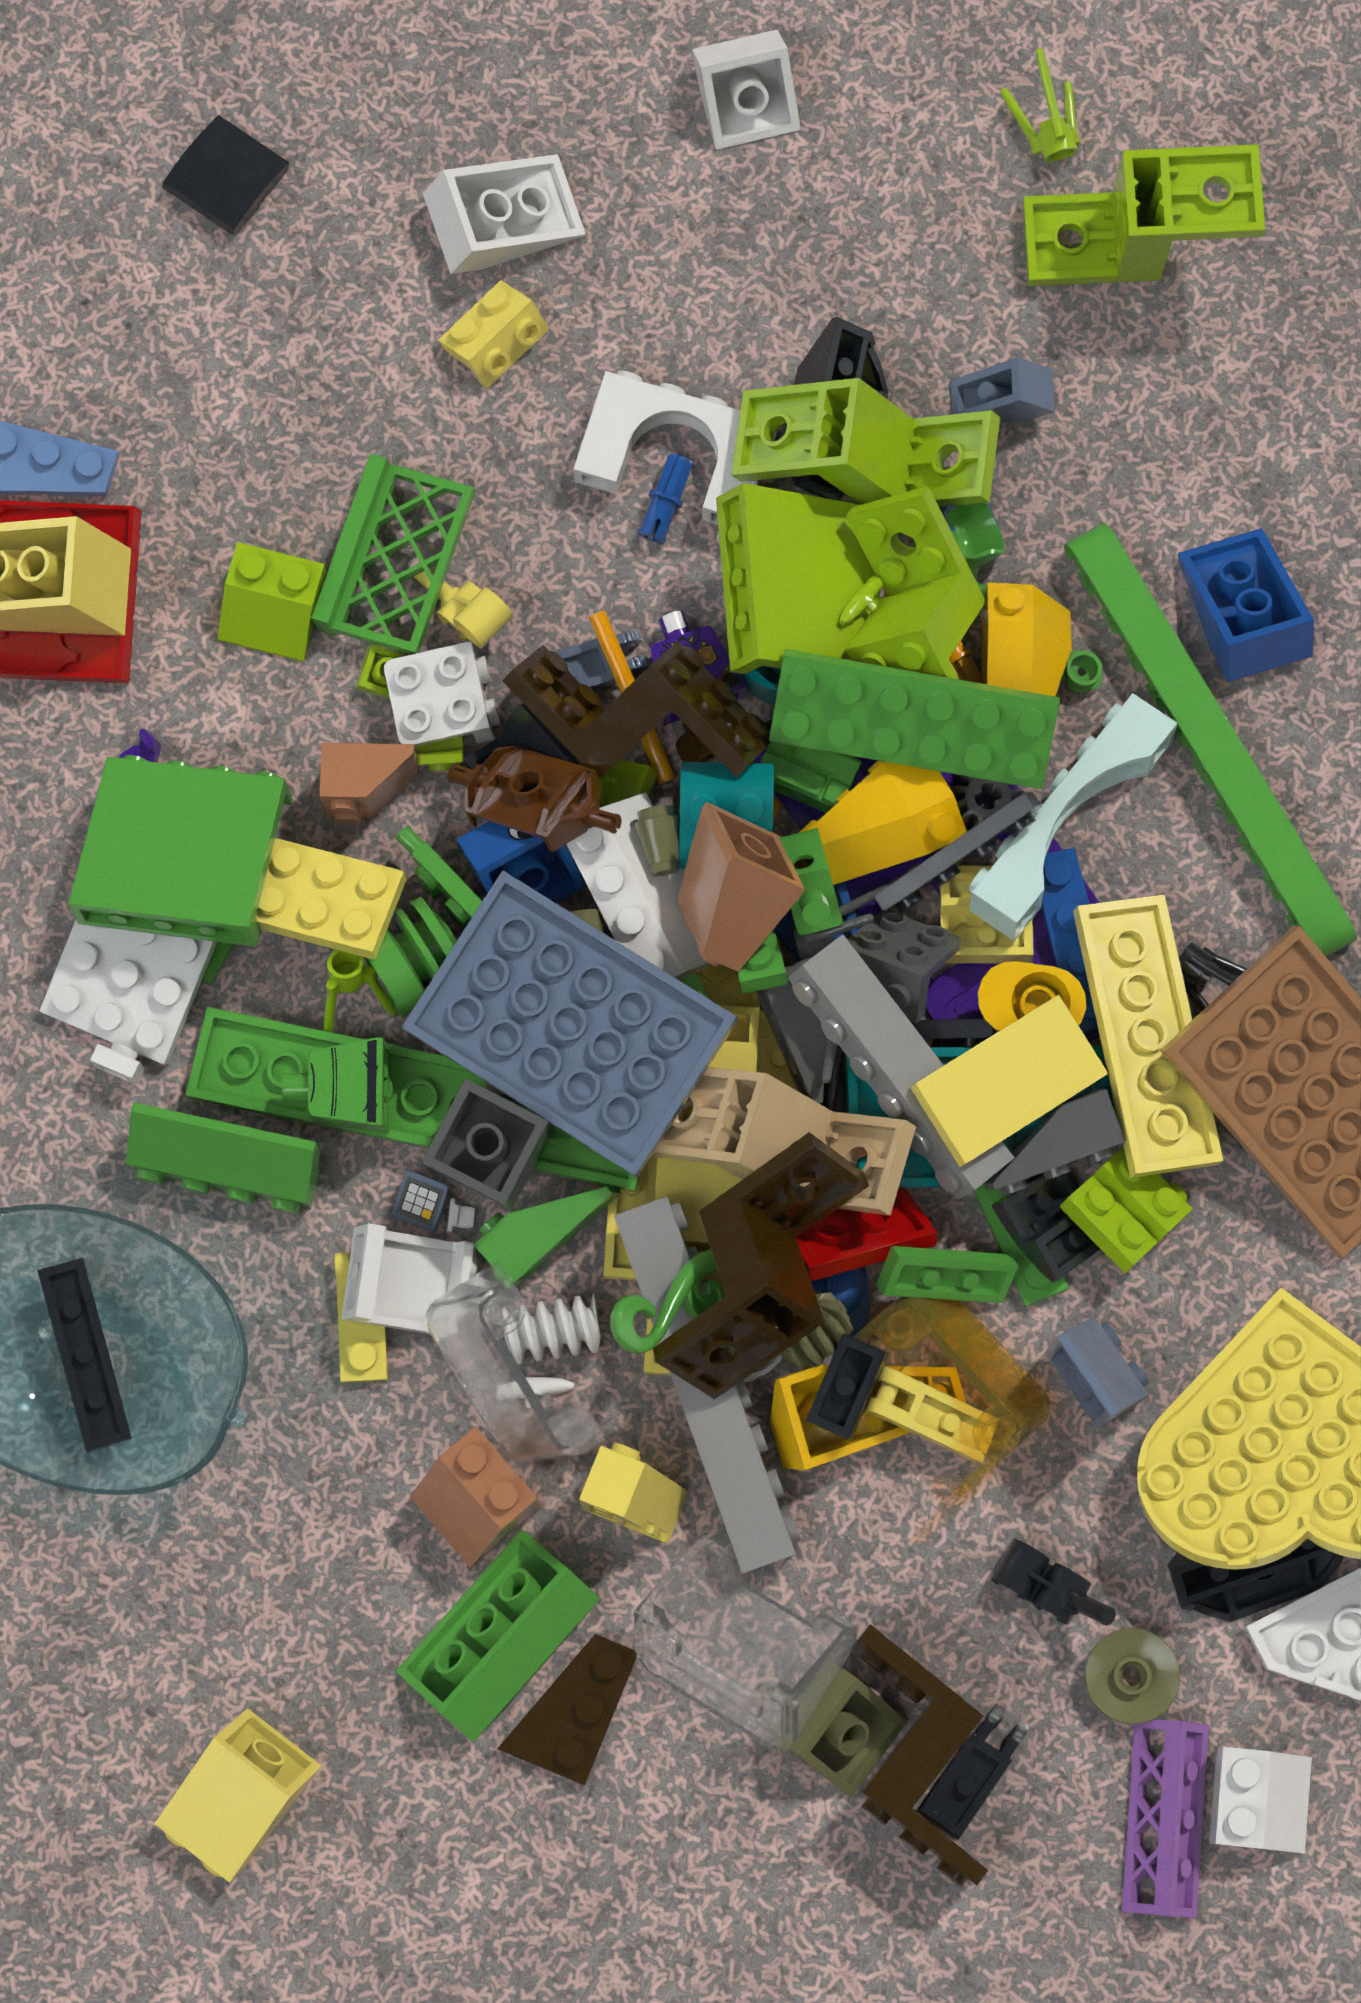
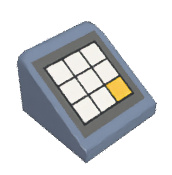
M407 1169L391 1216L434 1233L451 1193V1188L449 1185Z

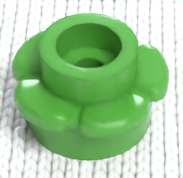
M1072 651L1061 680L1066 682L1068 689L1074 693L1084 694L1089 689L1093 691L1101 685L1103 680L1102 662L1090 651ZM1078 669H1084L1085 675L1080 676L1077 672Z

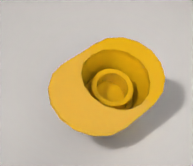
M1020 961L1002 962L992 967L981 980L977 992L978 1007L985 1021L997 1031H1001L1057 995L1061 997L1078 1026L1082 1022L1086 1011L1085 992L1080 982L1068 971L1054 966Z

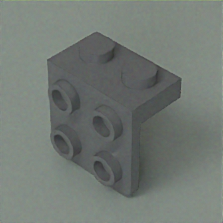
M894 910L880 911L874 916L873 922L865 924L847 939L910 1022L915 1024L925 1014L930 976L956 954L961 946V938L948 933L943 927L920 923L908 918L904 913Z

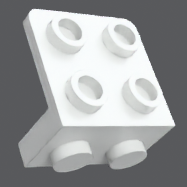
M471 641L390 659L385 663L384 672L398 739L401 744H414V747L468 734H473L477 743L495 740L492 727L500 725L499 714L495 699L486 700L483 684L491 682L489 668L485 656L477 657Z

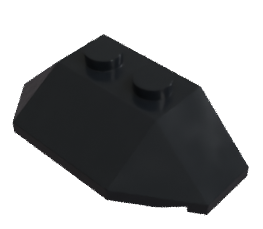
M839 317L832 318L797 368L794 385L860 378L886 399H888L889 394L880 360L873 347L876 345L873 333ZM785 423L783 436L787 429V423ZM818 474L791 477L796 487L821 498L839 500L845 494Z
M1307 1538L1288 1555L1269 1564L1254 1568L1223 1569L1195 1562L1178 1552L1169 1561L1167 1567L1177 1602L1181 1609L1194 1610L1210 1617L1232 1622L1320 1589L1339 1567L1345 1556L1330 1552Z

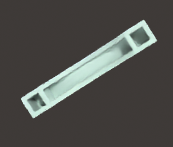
M1133 693L1123 706L1116 703L1111 708L1102 723V726L1105 728L1097 738L1089 736L1076 755L1078 761L1070 771L1064 768L1056 776L1049 789L1052 794L1041 804L1043 807L1033 813L1037 821L1020 832L1017 837L1009 835L996 853L997 862L989 871L985 868L981 869L969 886V891L972 893L969 911L1013 941L1016 940L1041 908L1044 894V860L1051 841L1064 821L1082 803L1100 791L1125 780L1147 776L1173 744L1177 722Z

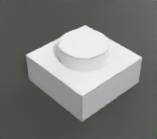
M113 1043L110 1049L97 1044L90 1059L96 1068L134 1085H138L145 1070L142 1064L136 1060L138 1053L118 1043Z

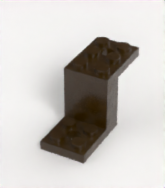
M679 640L656 659L606 709L600 704L597 694L589 686L580 684L568 671V666L564 659L556 652L549 651L544 645L522 661L502 680L584 767L596 770L599 779L617 764L671 710L735 777L744 771L772 742L769 741L770 735L765 723L757 715L748 713L736 701V695L731 687L722 680H716L704 667L701 656L691 647L684 646Z
M808 1132L699 1211L726 1297L710 1306L702 1314L653 1348L656 1362L715 1400L824 1324L825 1321L796 1238L866 1189L869 1184L865 1172ZM808 1182H810V1184H808V1185L805 1186V1187L802 1186V1185H800V1184H802V1183H808Z
M870 1624L855 1642L862 1648L857 1656L879 1674L884 1668L892 1672L899 1678L895 1687L917 1704L924 1698L929 1704L860 1790L859 1794L866 1799L861 1807L883 1825H886L890 1819L903 1829L899 1838L918 1854L924 1856L929 1850L937 1856L941 1862L936 1868L956 1885L962 1887L967 1881L977 1886L989 1870L914 1810L913 1806L984 1715Z

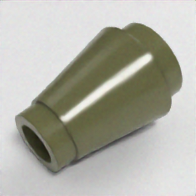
M662 805L638 811V822L634 826L648 865L651 868L652 876H666L679 872L680 817L675 816L674 807Z

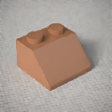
M321 743L319 797L326 816L334 818V822L339 825H359L362 823V818H373L419 775V765L417 764L414 744Z

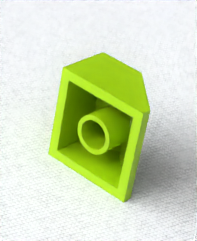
M237 542L224 585L217 639L305 662L315 627L311 617L327 575L325 564Z

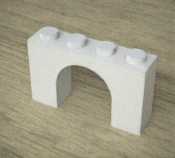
M605 371L573 468L574 482L617 494L630 453L638 439L647 431L657 426L681 424L691 427L705 436L712 445L717 458L716 467L702 507V520L718 524L716 497L742 483L760 486L762 480L740 482L731 475L740 410L728 407L725 401L717 397L703 396L700 399L686 395L682 388L672 384L662 383L660 386L642 382L643 380L640 376L628 371H618L617 374ZM777 431L774 432L773 442H774V440H775L776 432H777Z

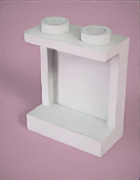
M369 1223L354 1227L341 1320L450 1337L461 1335L463 1328L468 1325L471 1315V1303L467 1300L469 1282L474 1279L477 1270V1256L473 1254L474 1243L469 1241L450 1242L387 1231L386 1226Z

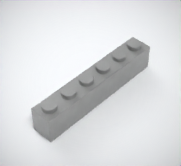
M843 934L787 976L792 983V989L797 999L803 1005L812 1009L821 1021V1028L826 1037L841 1047L850 1059L849 1063L853 1072L861 1080L867 1081L877 1094L882 1110L891 1118L907 1120L916 1126L911 1148L927 1159L936 1171V1179L943 1189L953 1193L958 1200L976 1190L1014 1159V1156L1001 1141L965 1165L958 1166L910 1089V1086L944 1065Z

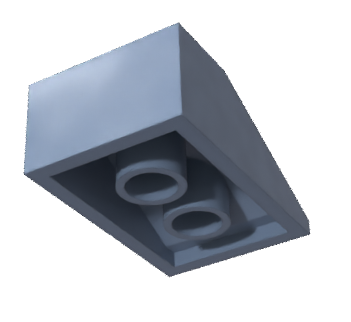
M1093 1317L1057 1336L1045 1353L1099 1430L1142 1401L1149 1394L1144 1389L1148 1385V1380L1142 1370L1134 1361L1127 1364L1117 1348L1122 1344L1113 1328L1107 1322L1100 1325L1098 1320Z

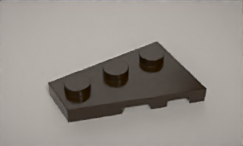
M595 1634L497 1749L585 1786L639 1652Z

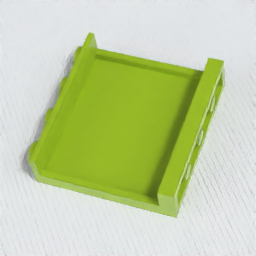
M742 483L716 497L730 672L746 674L761 666L781 669L785 649L851 660L846 648L871 611L866 608L854 620L845 625L839 623L840 616L845 605L858 588L864 585L872 575H875L846 518L851 508L859 504ZM880 591L876 594L875 598L872 600V601H873L874 603H876V604H877V603L879 602V600L881 599V598H880Z

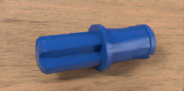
M674 453L668 455L655 490L649 491L648 495L651 501L641 528L638 530L639 536L648 539V536L652 534L655 523H657L652 541L660 544L665 543L677 508H682L683 502L680 498L693 466L692 461L685 456Z

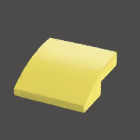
M957 866L961 873L940 887V927L946 929L948 933L961 938L960 950L946 963H1002L1011 961L1033 963L1032 920L1016 940L1013 941L969 911L972 894L969 891L970 884L981 869L985 868L989 871L992 866Z

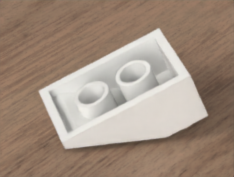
M558 154L446 169L439 174L423 193L450 274L482 270L586 235Z

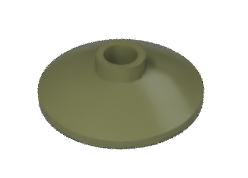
M1124 1628L1106 1635L1094 1646L1085 1667V1684L1092 1702L1104 1715L1125 1724H1142L1158 1718L1172 1705L1180 1686V1668L1173 1650L1162 1638L1144 1629ZM1128 1667L1135 1668L1140 1674V1680L1135 1686L1125 1684L1122 1679V1673Z

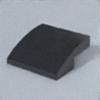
M218 115L183 153L163 181L162 188L231 235H234L256 213L260 207L261 199L286 174L289 162Z
M1071 1171L1050 1179H1045L1043 1173L1032 1176L1027 1180L1028 1187L1007 1194L991 1205L1020 1250L1051 1282L1058 1281L1100 1250L1088 1235L1059 1207L1079 1188Z

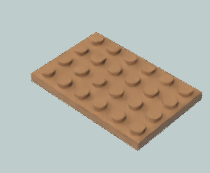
M1292 926L1160 1051L1337 1257L1344 1258L1361 1242V998L1300 926Z

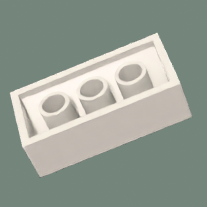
M645 792L599 808L600 810L621 816L622 823L620 829H617V833L612 834L595 827L589 828L587 832L567 843V846L615 941L680 980L709 967L711 964L699 955L697 942L692 932L686 927L684 923L685 917L677 902L685 869H679V872L666 876H652L651 868L648 865L634 826L638 822V811L654 807L648 794Z

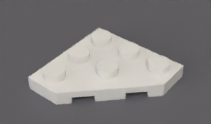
M1361 1567L1244 1627L1267 1671L1361 1702Z

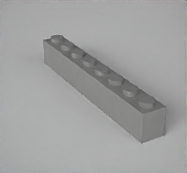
M668 1196L614 1215L642 1296L649 1300L657 1310L656 1316L651 1318L653 1326L673 1279L681 1268L698 1254L696 1246L689 1249L686 1248L681 1231L689 1229L680 1202L671 1205ZM682 1305L667 1333L659 1343L693 1320L686 1314ZM670 1372L742 1574L796 1555L793 1543L801 1540L792 1513L783 1516L776 1499L785 1494L776 1469L766 1471L761 1453L767 1452L769 1449L760 1424L751 1427L745 1409L753 1405L744 1380L714 1400Z

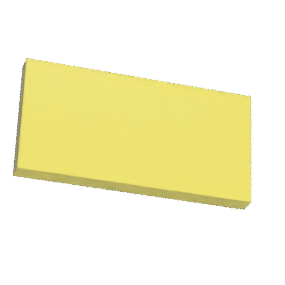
M1057 995L910 1086V1089L958 1166L961 1167L1107 1075L1108 1072L1063 1000Z

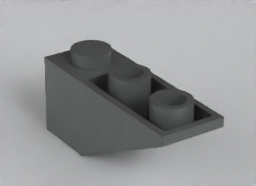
M1094 1090L1069 1099L1047 1112L1011 1152L1014 1159L984 1182L986 1189L997 1190L1000 1188L1002 1195H1007L1028 1187L1026 1178L1040 1173L1044 1174L1045 1179L1054 1178L1072 1170L1070 1162L1086 1157L1088 1163H1094L1115 1155L1113 1146L1122 1144L1125 1140L1107 1090Z

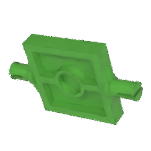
M406 826L398 833L395 839L413 856V861L417 865L413 870L419 878L417 881L435 900L443 895L447 900L444 905L449 910V915L464 930L482 901L432 849L433 847L430 844L424 842L410 826Z

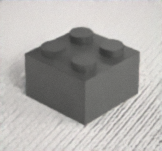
M465 1079L422 1163L434 1171L512 1210L555 1127L538 1115Z

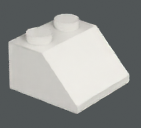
M778 30L692 49L698 85L716 150L801 130L788 49Z
M1216 1747L1209 1844L1305 1854L1312 1757L1233 1747Z

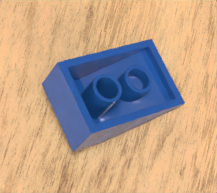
M1262 528L1178 553V560L1211 652L1228 682L1313 657L1314 619Z

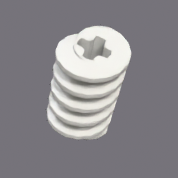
M594 1293L588 1308H586L580 1296H574L572 1310H567L561 1298L556 1299L553 1313H549L543 1301L537 1302L534 1316H530L524 1304H519L515 1319L511 1318L506 1307H501L507 1351L511 1352L517 1364L524 1363L528 1349L536 1362L543 1360L545 1347L549 1348L555 1359L560 1358L564 1344H567L573 1356H578L582 1341L586 1342L591 1353L598 1352L601 1334Z

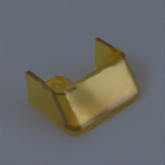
M900 1297L878 1314L854 1337L868 1342L876 1336L889 1349L906 1351L916 1346L928 1335L991 1405L976 1419L972 1429V1437L976 1447L988 1460L951 1493L949 1497L956 1503L1047 1420L1050 1413V1401L1045 1391L963 1301Z

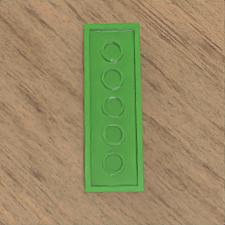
M785 649L769 741L1043 789L1060 697Z

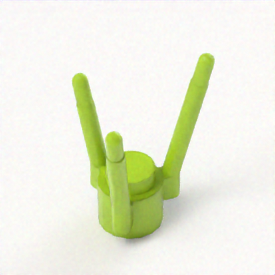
M1037 48L1035 54L1051 118L1039 125L1040 132L1038 135L1009 90L1003 87L1000 93L1028 138L1033 155L1043 153L1045 162L1049 163L1075 155L1078 152L1077 144H1080V139L1076 129L1072 83L1070 81L1064 83L1065 123V119L1060 117L1044 50Z
M333 949L327 960L329 980L326 983L327 998L322 1031L333 1033L337 994L340 991L343 993H353L362 987L364 983L370 986L390 1016H394L396 1009L377 980L375 969L365 966L362 956Z

